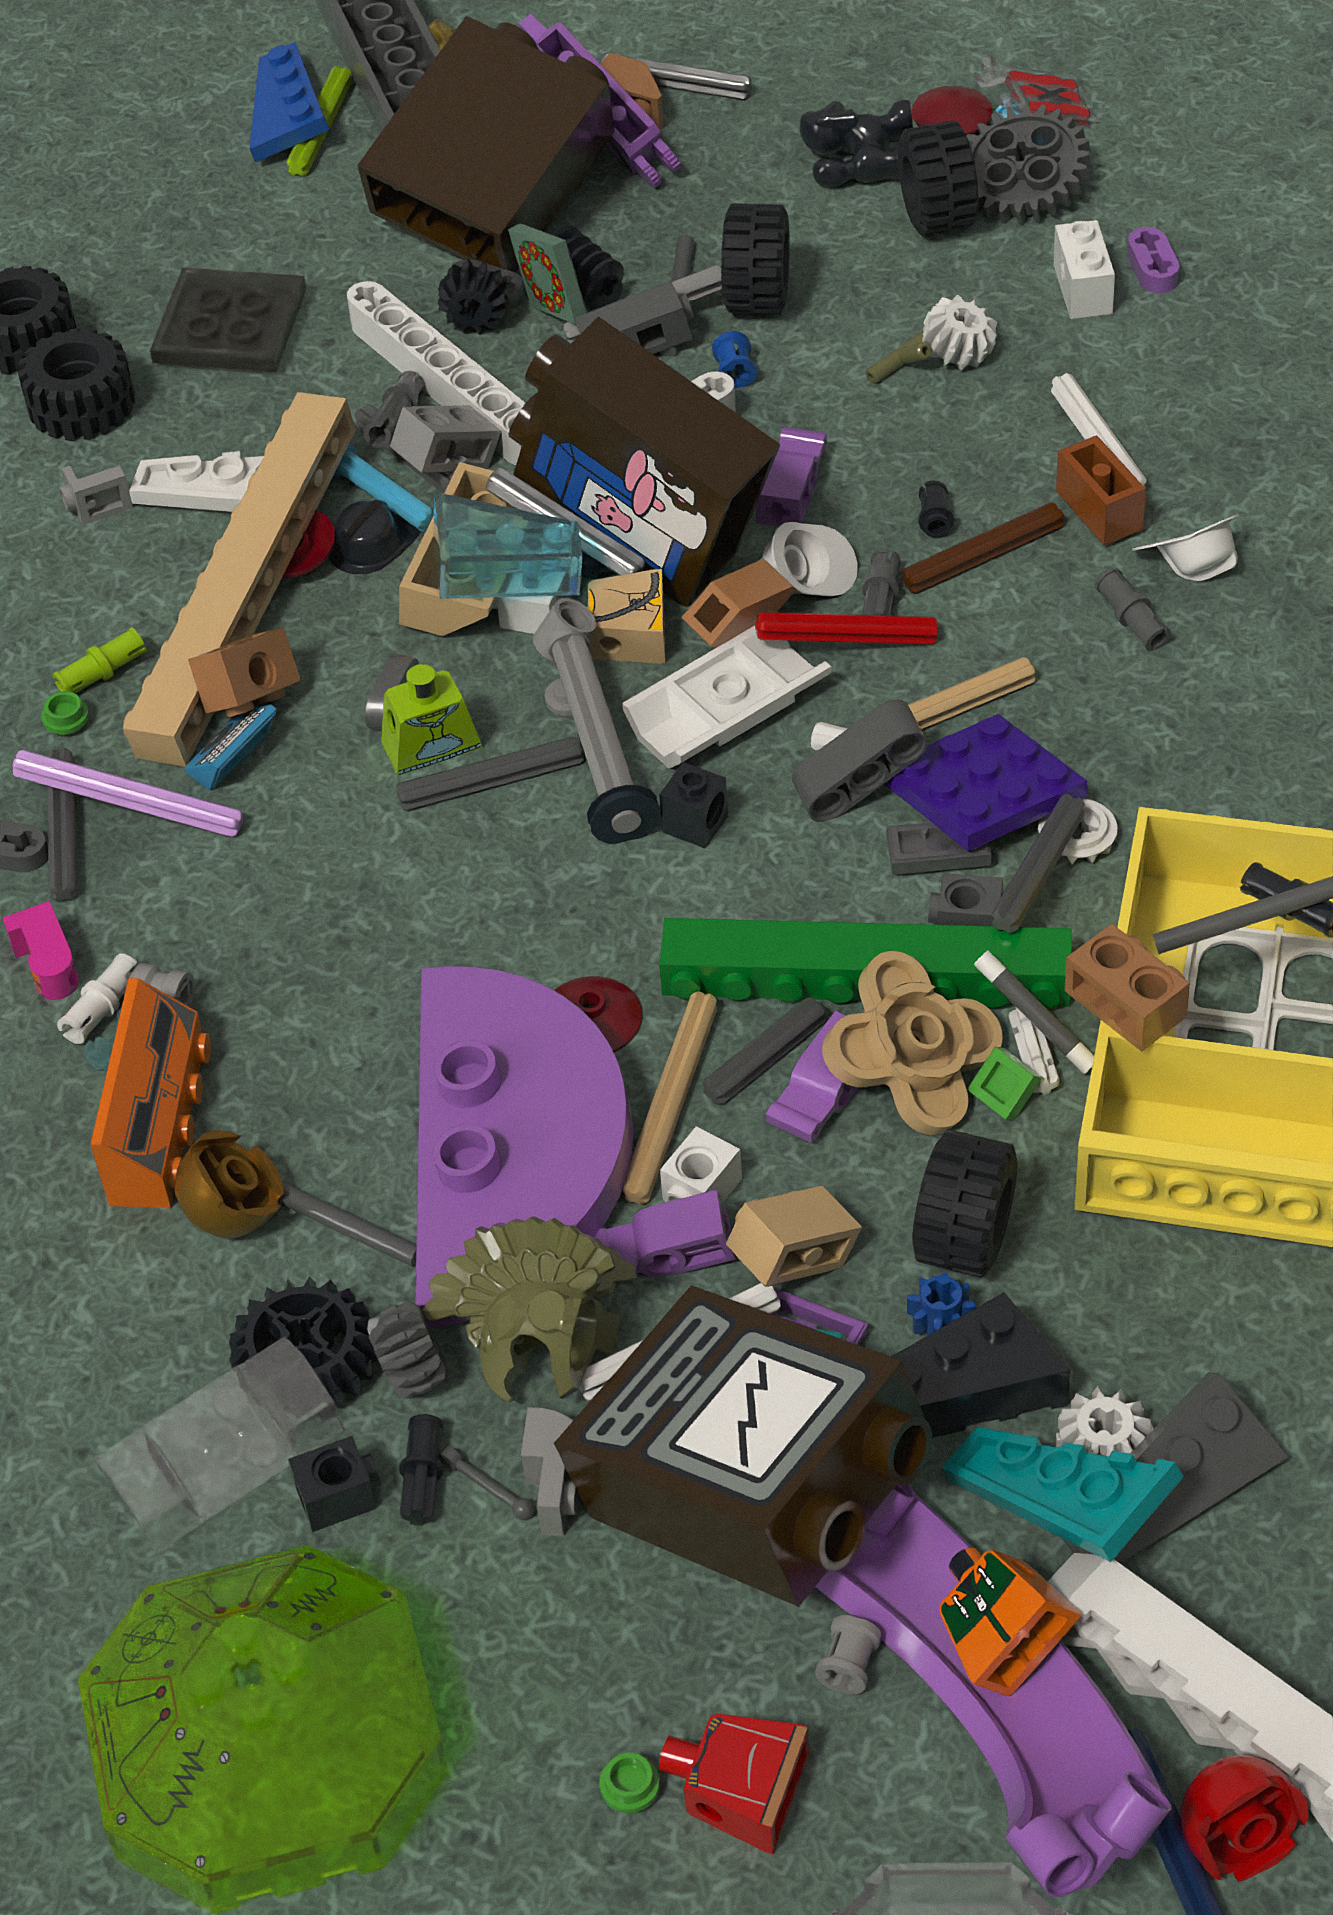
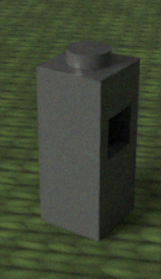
M671 281L574 318L579 334L599 316L652 354L693 339L688 321L695 319L686 294L678 297Z

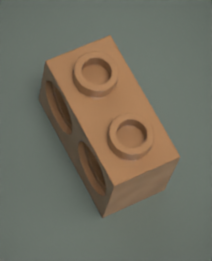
M1112 923L1066 957L1065 992L1141 1052L1187 1017L1190 983L1186 981L1178 969L1164 964L1147 951L1139 939L1134 936H1128Z

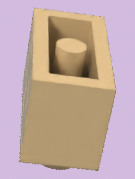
M822 1185L744 1203V1206L735 1217L736 1223L726 1245L766 1287L841 1268L862 1226Z

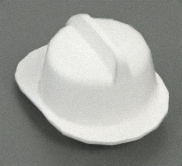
M1239 514L1221 520L1193 534L1132 548V551L1157 546L1177 575L1193 581L1210 579L1234 568L1238 563L1230 522L1238 518Z
M785 522L775 530L772 540L767 543L762 554V559L768 561L796 588L792 595L807 594L829 597L843 595L851 589L857 578L858 563L853 548L837 530L823 525Z

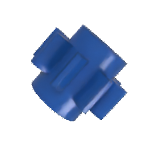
M943 1273L942 1276H934L928 1280L921 1277L919 1279V1295H907V1314L913 1316V1332L918 1334L924 1331L927 1335H930L974 1310L976 1303L969 1301L970 1285L968 1283L959 1284L956 1280L949 1277L948 1273Z

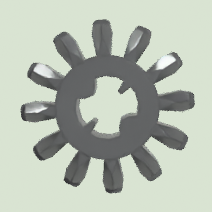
M410 1301L400 1305L394 1304L380 1311L379 1315L368 1320L367 1331L370 1335L369 1339L374 1347L382 1370L385 1372L396 1394L403 1398L423 1395L435 1389L436 1385L447 1380L448 1368L433 1330L430 1328L419 1306Z

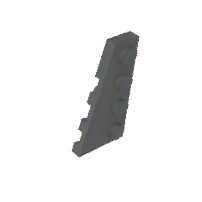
M1208 1372L1130 1453L1134 1455L1137 1462L1154 1465L1157 1459L1176 1462L1184 1477L1114 1559L1119 1563L1124 1562L1288 1458L1287 1454L1220 1373ZM1061 1538L1073 1553L1093 1554Z

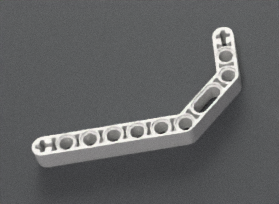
M365 281L350 287L347 292V301L353 332L401 373L406 371L416 372L417 374L413 378V382L416 383L421 376L425 382L424 392L441 406L469 405L500 429L501 433L495 451L508 462L516 465L521 445L509 437V430L525 402L382 285L376 282ZM716 371L708 372L691 381L736 413L734 380L731 376Z

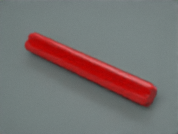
M761 612L757 615L755 622L757 638L767 641L932 645L936 642L938 635L937 620L934 617Z

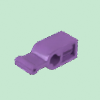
M783 427L778 442L781 445L755 507L756 523L777 526L785 522L802 523L816 485L818 465L827 444V433Z
M835 1011L802 1054L794 1067L790 1084L777 1101L770 1105L766 1113L767 1123L812 1143L817 1139L822 1127L833 1112H842L859 1087H853L838 1080L827 1068L822 1054L825 1035L846 1015Z
M717 1189L647 1207L635 1214L632 1220L633 1223L609 1229L600 1228L594 1237L599 1239L604 1246L617 1250L622 1259L636 1265V1273L642 1272V1274L649 1277L680 1274L736 1259L735 1254L726 1245L732 1231L730 1216Z

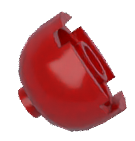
M1247 1754L1227 1756L1204 1767L1187 1788L1180 1807L1183 1837L1187 1845L1214 1879L1221 1881L1223 1880L1220 1874L1224 1875L1234 1872L1233 1876L1239 1882L1245 1881L1277 1865L1296 1845L1290 1834L1295 1829L1297 1821L1299 1820L1305 1827L1309 1817L1307 1799L1288 1776L1272 1762ZM1228 1839H1229V1841L1232 1843V1845H1233L1234 1847H1232L1231 1845H1229Z

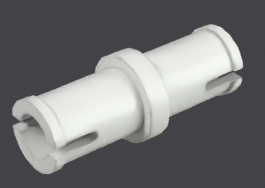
M118 954L97 980H91L85 984L81 990V998L57 1022L59 1031H63L68 1025L71 1026L63 1034L66 1039L75 1044L83 1043L90 1032L105 1016L110 1017L118 1010L120 1006L119 1000L125 994L128 978H131L133 971H129L137 963L135 959L126 954Z

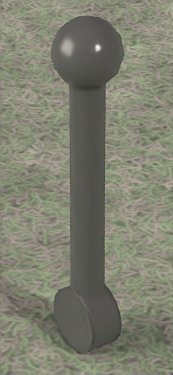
M446 1447L440 1453V1460L443 1464L453 1471L457 1469L510 1506L513 1515L517 1519L528 1520L532 1517L534 1505L530 1499H518L465 1462L453 1448Z

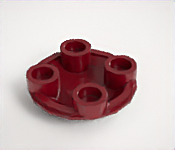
M942 86L930 89L920 95L912 105V118L918 127L954 120L959 123L967 136L978 131V123H983L987 126L992 124V104L988 98L975 89L963 86Z

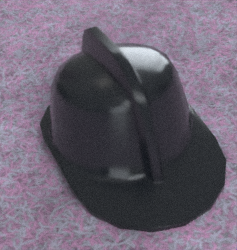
M382 500L358 501L343 509L336 519V542L329 559L332 565L346 573H373L388 565L400 552L415 541L421 531L389 509L387 503Z

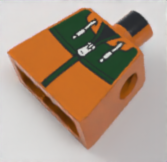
M965 1548L956 1553L949 1563V1570L958 1584L941 1602L939 1613L971 1682L974 1685L1010 1697L1078 1621L1082 1614L1024 1561L995 1549L988 1550L981 1555L976 1548Z

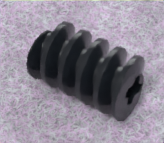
M568 226L557 231L553 236L564 239L567 242L584 303L590 309L596 310L617 302L623 290L624 268L618 260L613 259L608 252L603 251L598 244L593 243L588 236L583 235L579 229Z

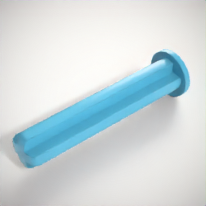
M351 444L348 445L333 476L338 478L341 476L346 477L375 499L386 502L389 509L420 531H426L435 511L358 457L357 449Z

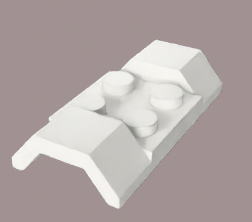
M754 625L623 702V711L638 741L669 769L714 743L719 747L794 703V695L831 674L832 670L826 661L813 667L790 647L788 641L758 639Z

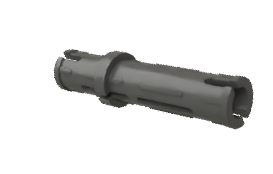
M403 372L397 382L390 385L382 397V405L363 430V436L367 443L373 436L376 437L372 447H386L392 439L402 407L418 405V397L425 389V382L421 376L416 383L413 382V378L417 374L416 372Z

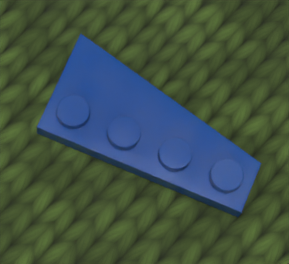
M296 42L287 46H276L267 55L259 58L249 148L255 162L330 130Z

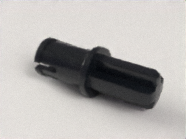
M419 1414L409 1419L406 1458L402 1459L399 1464V1473L403 1477L400 1516L402 1519L409 1521L410 1525L419 1526L421 1523L431 1521L434 1516L437 1481L444 1474L443 1464L439 1461L444 1422L440 1418L429 1414Z

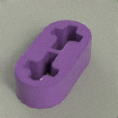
M1141 227L1131 232L1128 237L1127 254L1142 287L1153 293L1172 291L1177 287L1179 281L1180 266L1166 235L1159 229L1152 227Z

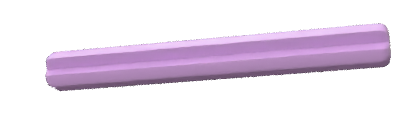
M27 750L18 751L13 761V775L17 778L228 837H236L242 827L243 812L236 808Z

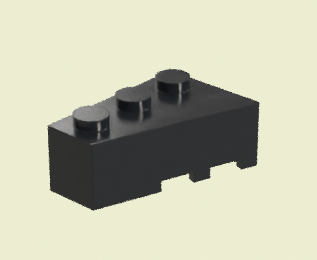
M1005 1292L891 1356L903 1362L925 1420L930 1425L932 1438L966 1430V1425L999 1418L1000 1422L1017 1418V1413L1050 1405L1051 1410L1068 1406L1070 1369Z

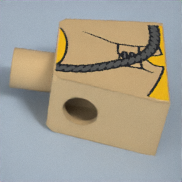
M662 569L595 579L588 583V606L586 607L592 612L596 620V627L589 636L591 657L604 660L666 663L665 603Z

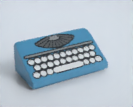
M272 705L254 707L253 710L236 715L185 766L184 771L205 789L209 791L211 789L214 790L268 735L276 715V708Z

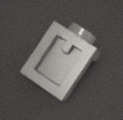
M120 465L77 479L71 466L61 468L65 485L59 486L62 501L67 512L76 511L82 525L133 508L126 476Z

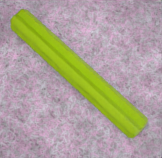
M339 66L333 67L318 96L329 129L353 81L350 76L351 70L348 67L343 69ZM328 131L294 145L286 161L289 166L288 172L291 175L298 174L303 177L308 174Z

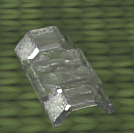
M284 1336L241 1365H237L151 1420L138 1431L95 1457L94 1461L102 1473L114 1485L137 1521L150 1549L154 1554H157L290 1467L289 1458L321 1447L345 1431V1427L333 1399L305 1356Z

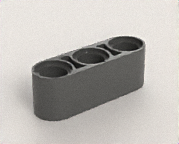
M902 700L887 701L876 707L803 761L794 770L792 782L812 820L823 822L837 818L923 755L927 748V739L906 702Z

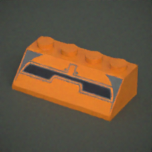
M128 978L90 1145L109 1206L171 1208L175 1191L176 1171L183 1160L184 1146H191L194 1138V1119L190 1114L192 1105H199L202 1099L203 1081L199 1071L201 1064L209 1063L211 1038L209 1033H203L197 1011L139 978Z

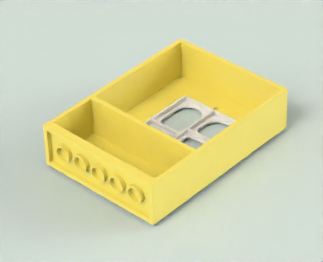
M1139 807L1117 927L1128 936H1134L1139 939L1147 951L1167 966H1173L1178 969L1186 981L1190 983L1187 1017L1142 1052L1102 1020L1100 1021L1078 1144L1074 1210L1333 1247V1058L1273 1050L1276 1026L1281 1019L1289 1018L1333 1024V1005L1292 1000L1284 997L1282 994L1283 976L1287 966L1296 958L1305 955H1322L1333 959V937L1329 938L1324 933L1297 919L1288 921L1280 916L1162 954L1158 953L1152 935L1257 901L1258 899L1253 896L1246 895L1240 891V886L1243 885L1241 879L1244 873L1255 862L1291 881L1300 879L1310 884L1332 877L1333 831L1216 815L1210 816L1167 809ZM1221 944H1238L1249 948L1257 954L1262 962L1263 975L1258 1008L1255 1012L1246 1014L1198 1007L1194 1003L1199 963L1203 954L1210 948ZM1194 1027L1235 1031L1249 1034L1253 1039L1252 1047L1208 1042L1187 1039L1189 1030Z

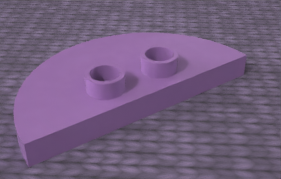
M444 966L421 968L415 1303L420 1307L421 1311L427 1302L434 1297L428 1282L435 1274L448 1272L446 1263L449 1258L466 1255L463 1241L475 1237L476 1228L483 1226L490 1229L492 1225L499 1222L507 1224L516 1218L527 1220L532 1216H536L544 1221L556 1218L565 1225H575L581 1233L595 1237L614 1209L621 1195L633 1152L634 1133L632 1110L618 1061L609 1042L597 1025L579 1007L563 995L519 975L478 967ZM459 1317L435 1322L427 1319L430 1328L453 1326L470 1321Z

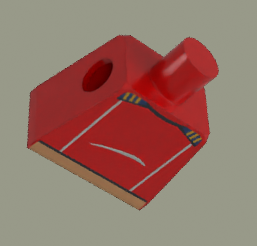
M717 1713L709 1718L700 1744L669 1735L661 1752L659 1771L686 1779L684 1797L686 1812L689 1815L764 1852L774 1854L809 1756L808 1727L794 1723Z

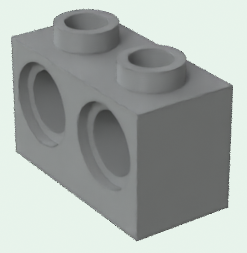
M469 405L402 407L390 447L421 473L455 471L459 462L488 469L501 430Z

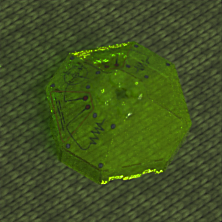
M310 1545L146 1586L78 1678L103 1827L116 1860L215 1915L238 1909V1901L273 1892L275 1898L323 1886L322 1878L355 1869H358L359 1875L384 1869L448 1772L442 1739L406 1594ZM253 1664L259 1665L258 1674L263 1681L258 1686L249 1683L243 1690L237 1689L238 1680L234 1671L237 1668L248 1670Z

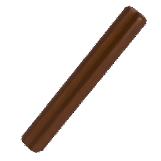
M1047 503L904 568L902 571L903 584L911 593H918L1062 527L1063 512L1055 503Z

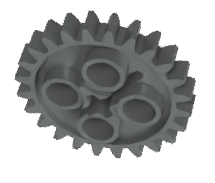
M1025 104L1021 114L1016 115L1014 110L1009 107L1007 108L1006 118L1001 119L994 113L991 115L993 122L991 126L983 123L977 124L979 136L967 135L977 173L978 211L984 210L987 219H991L999 213L1003 224H1006L1012 216H1017L1019 225H1023L1026 215H1032L1036 222H1040L1042 211L1047 210L1051 215L1055 216L1057 215L1056 204L1060 203L1069 207L1071 205L1069 193L1081 195L1080 182H1087L1090 179L1088 168L1092 167L1089 140L1085 138L1083 127L1075 126L1073 116L1065 119L1062 118L1061 109H1056L1050 115H1047L1045 105H1041L1036 113H1031L1029 105Z

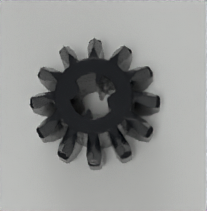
M469 258L463 263L462 267L453 264L448 270L447 275L444 276V279L440 281L438 287V295L440 296L438 310L447 312V324L459 322L462 333L468 327H473L479 335L486 326L495 329L500 324L501 318H504V314L506 315L510 306V283L501 281V270L492 272L487 270L486 261L479 267H475Z

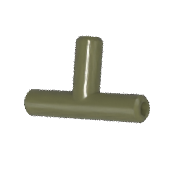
M924 331L866 370L867 379L871 383L877 384L905 364L929 359L932 350L928 343L922 342Z

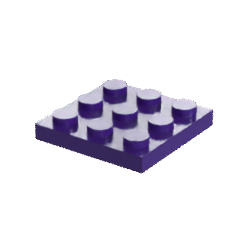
M999 714L985 718L979 723L927 745L923 755L884 783L968 852L1051 814L1063 795L1069 794L1073 798L1080 797L1081 799L1087 797L1086 779Z

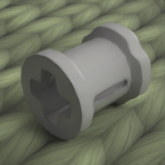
M839 1615L833 1619L830 1632L833 1638L826 1658L819 1660L816 1666L815 1676L821 1684L831 1690L849 1695H858L864 1692L868 1677L865 1670L871 1652L879 1648L881 1631L868 1620L852 1615Z

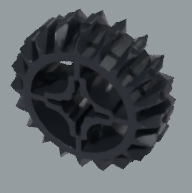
M310 1276L303 1287H295L287 1278L285 1290L276 1293L266 1287L264 1302L249 1299L248 1314L236 1316V1332L230 1334L229 1346L231 1357L229 1360L233 1373H236L240 1389L243 1390L244 1394L250 1393L251 1399L256 1403L257 1407L268 1403L270 1411H273L277 1417L287 1406H290L291 1414L298 1420L305 1407H312L319 1417H321L324 1408L323 1404L329 1401L342 1409L344 1402L343 1392L359 1396L361 1389L360 1380L371 1379L373 1372L372 1363L377 1361V1356L367 1331L368 1320L371 1319L369 1310L363 1301L356 1302L355 1295L351 1292L350 1288L338 1292L337 1286L334 1285L331 1279L322 1287L317 1288L316 1282ZM341 1332L346 1338L341 1349L335 1354L330 1348L334 1345V1338ZM273 1340L277 1345L272 1349L273 1356L265 1362L262 1359L263 1352L269 1342Z

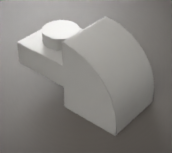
M527 1407L521 1450L525 1484L539 1485L537 1512L541 1535L564 1536L566 1515H576L578 1492L554 1442L573 1420L554 1410Z

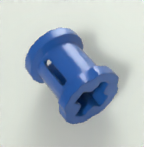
M737 331L725 332L719 335L712 345L713 356L720 363L718 372L731 376L734 380V388L746 387L755 381L757 376L756 364L749 357L751 352L750 340L745 334ZM734 343H736L738 346V350L736 351L734 348ZM732 370H734L736 377H732Z

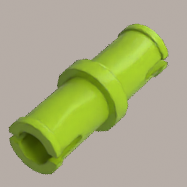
M131 627L99 648L93 645L86 649L84 657L62 670L54 672L52 678L56 681L55 684L60 692L70 691L76 694L101 678L105 682L114 677L113 671L138 656L146 654L147 649L140 635Z

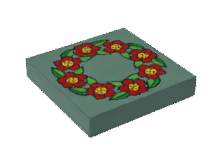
M521 223L508 229L531 306L576 325L574 318L587 313L566 240Z

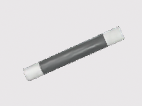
M987 950L974 963V966L1085 1075L1093 1066L1094 1055Z

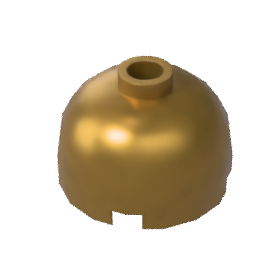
M213 1130L201 1135L190 1147L178 1166L175 1178V1195L184 1214L200 1230L220 1238L241 1237L257 1230L278 1211L281 1206L278 1205V1199L284 1194V1184L276 1166L259 1147L255 1145L249 1151L243 1145L236 1143L241 1137L240 1135L231 1131Z

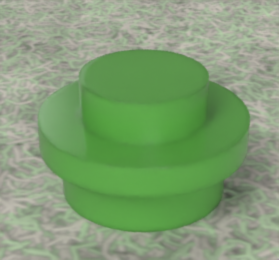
M61 691L52 694L46 699L41 719L44 727L49 732L66 735L74 733L85 726L89 719V711L86 703L77 694L70 691Z
M627 1752L615 1756L605 1765L600 1775L599 1786L602 1798L609 1807L621 1813H636L648 1808L655 1801L660 1790V1779L656 1767L650 1760L637 1753Z

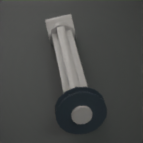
M561 598L556 601L533 635V644L543 657L557 665L598 793V797L590 804L587 811L591 833L597 840L608 844L639 839L654 829L660 820L661 809L657 803V796L651 789L633 784L589 651V636L596 627V620L592 612L580 602L570 598Z

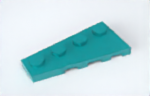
M976 1427L941 1467L951 1483L1109 1562L1117 1556L1184 1477L1176 1462L1157 1459L1154 1465L1137 1462L1133 1454L1112 1451L1109 1457L1087 1453L1083 1445L1063 1442L1061 1447L1041 1445L1037 1437Z

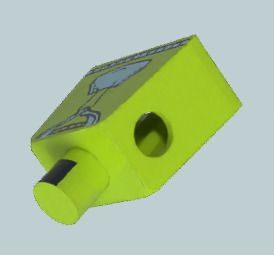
M415 665L408 670L406 683L388 688L384 693L381 743L397 776L482 748V743L467 706L448 671L442 670L435 673V670L429 665Z

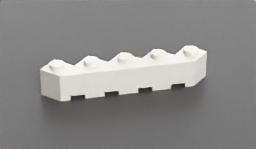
M1073 1553L1047 1581L1082 1614L1061 1639L1064 1645L1097 1649L1128 1693L1164 1698L1193 1741L1197 1744L1233 1749L1237 1755L1247 1754L1275 1764L1307 1799L1308 1808L1333 1842V1716L1115 1559L1109 1562L1095 1554Z

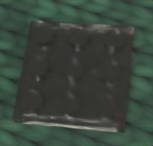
M182 267L150 348L152 363L277 372L306 292L305 277L301 275Z

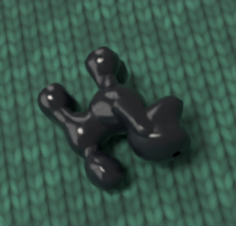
M910 100L895 102L888 114L881 116L857 114L853 109L846 110L839 101H833L823 109L807 111L802 114L799 124L800 135L804 144L809 149L824 156L853 155L848 161L835 157H825L815 162L813 177L817 184L827 188H838L854 179L861 183H873L882 179L900 181L898 167L899 143L892 151H887L889 143L900 142L901 134L905 129L913 128Z

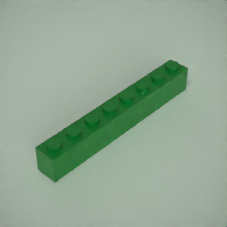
M664 918L659 961L661 991L663 996H676L682 999H690L693 993L700 991L704 994L726 997L731 1000L770 998L792 1002L812 997L815 1000H828L833 1003L861 1001L858 982L863 969L880 953L898 951L910 955L923 966L929 976L931 985L935 986L933 991L943 996L946 1000L972 999L991 1008L1013 1005L974 966V963L988 950L1047 1009L1070 1007V995L1065 992L1066 957L1072 953V928L1019 927L1017 931L1009 934L1003 929L996 930L994 926Z

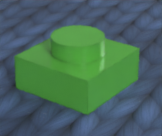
M995 1046L967 1090L1004 1119L1015 1120L1043 1077L1005 1048Z

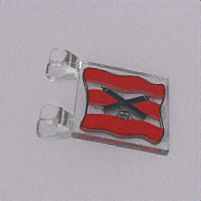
M988 55L980 58L979 63L981 67L989 70L982 74L975 72L973 77L980 87L986 88L1005 82L1010 94L1000 95L999 102L1002 107H1011L1017 115L1021 114L1025 104L1029 105L1031 113H1036L1041 105H1045L1047 115H1050L1056 109H1061L1062 118L1065 119L1073 116L1075 126L1085 128L1098 127L1099 120L1075 75L1002 66L995 58ZM1007 109L1002 112L994 110L992 113H995L1001 119L1007 117Z

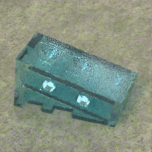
M434 492L433 534L440 599L580 594L582 548L578 522Z

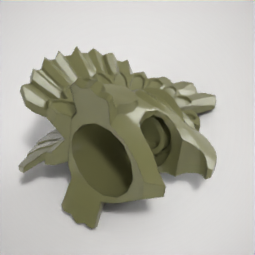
M532 1216L527 1220L516 1218L507 1224L499 1222L492 1225L490 1229L483 1226L476 1228L475 1237L463 1241L466 1255L449 1258L446 1263L448 1272L435 1274L428 1282L434 1297L427 1302L422 1313L432 1322L453 1317L470 1320V1324L466 1325L467 1335L473 1346L480 1349L481 1366L485 1380L499 1397L508 1402L515 1401L511 1392L512 1383L519 1375L527 1372V1356L533 1349L541 1345L547 1346L550 1351L551 1369L559 1398H566L579 1390L583 1376L596 1349L609 1355L613 1354L614 1344L619 1338L621 1315L603 1311L602 1304L598 1299L611 1294L616 1287V1283L637 1279L636 1265L622 1259L617 1250L604 1246L599 1239L581 1233L575 1225H565L556 1218L544 1221L536 1216Z

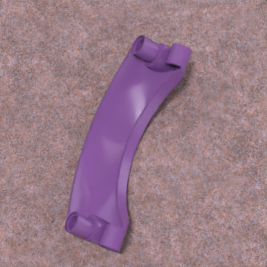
M909 1484L896 1485L865 1523L860 1547L852 1560L839 1570H828L815 1587L852 1616L868 1620L881 1631V1640L935 1691L964 1725L989 1762L1002 1789L1008 1812V1829L1004 1838L1046 1894L1051 1897H1062L1074 1891L1096 1885L1118 1857L1130 1860L1134 1858L1172 1809L1171 1804L1162 1793L1141 1751L1113 1707L1061 1640L1010 1697L974 1685L971 1682L940 1616L939 1610L941 1602L958 1584L949 1570L951 1559L959 1551L972 1546L917 1496Z

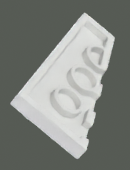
M240 451L222 453V456L212 461H201L198 455L141 460L129 489L132 504L232 512L235 506H239L247 490L249 478L253 473H256L264 456L241 458Z

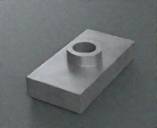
M932 822L886 826L892 875L991 866L989 842L968 852Z

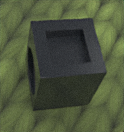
M682 762L659 794L662 833L699 847H707L728 817L726 778Z
M353 1436L288 1459L295 1488L312 1532L377 1509L372 1488L381 1485L379 1474L370 1453L360 1456ZM337 1480H347L340 1485H330Z

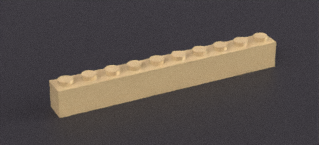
M297 392L290 408L284 411L281 425L273 440L268 442L264 458L256 473L250 476L247 490L239 506L237 505L233 509L230 523L222 538L217 540L213 556L205 571L201 572L198 576L196 588L187 606L181 609L175 629L169 640L163 643L160 657L151 675L145 678L142 692L136 704L125 716L123 732L135 758L183 767L189 763L214 712L205 713L188 659L254 634L294 555L295 549H297L303 537L304 531H306L356 431L346 398Z

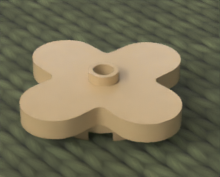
M887 951L874 957L863 969L859 977L858 989L865 1012L841 1018L827 1032L822 1045L823 1058L830 1072L847 1085L869 1087L885 1084L889 1086L896 1108L907 1125L925 1135H941L948 1129H952L964 1117L968 1108V1093L961 1072L977 1070L983 1066L995 1046L1001 1047L1003 1039L1002 1029L997 1017L984 1004L965 998L946 1000L943 996L933 991L935 986L931 985L926 970L916 959L902 952Z

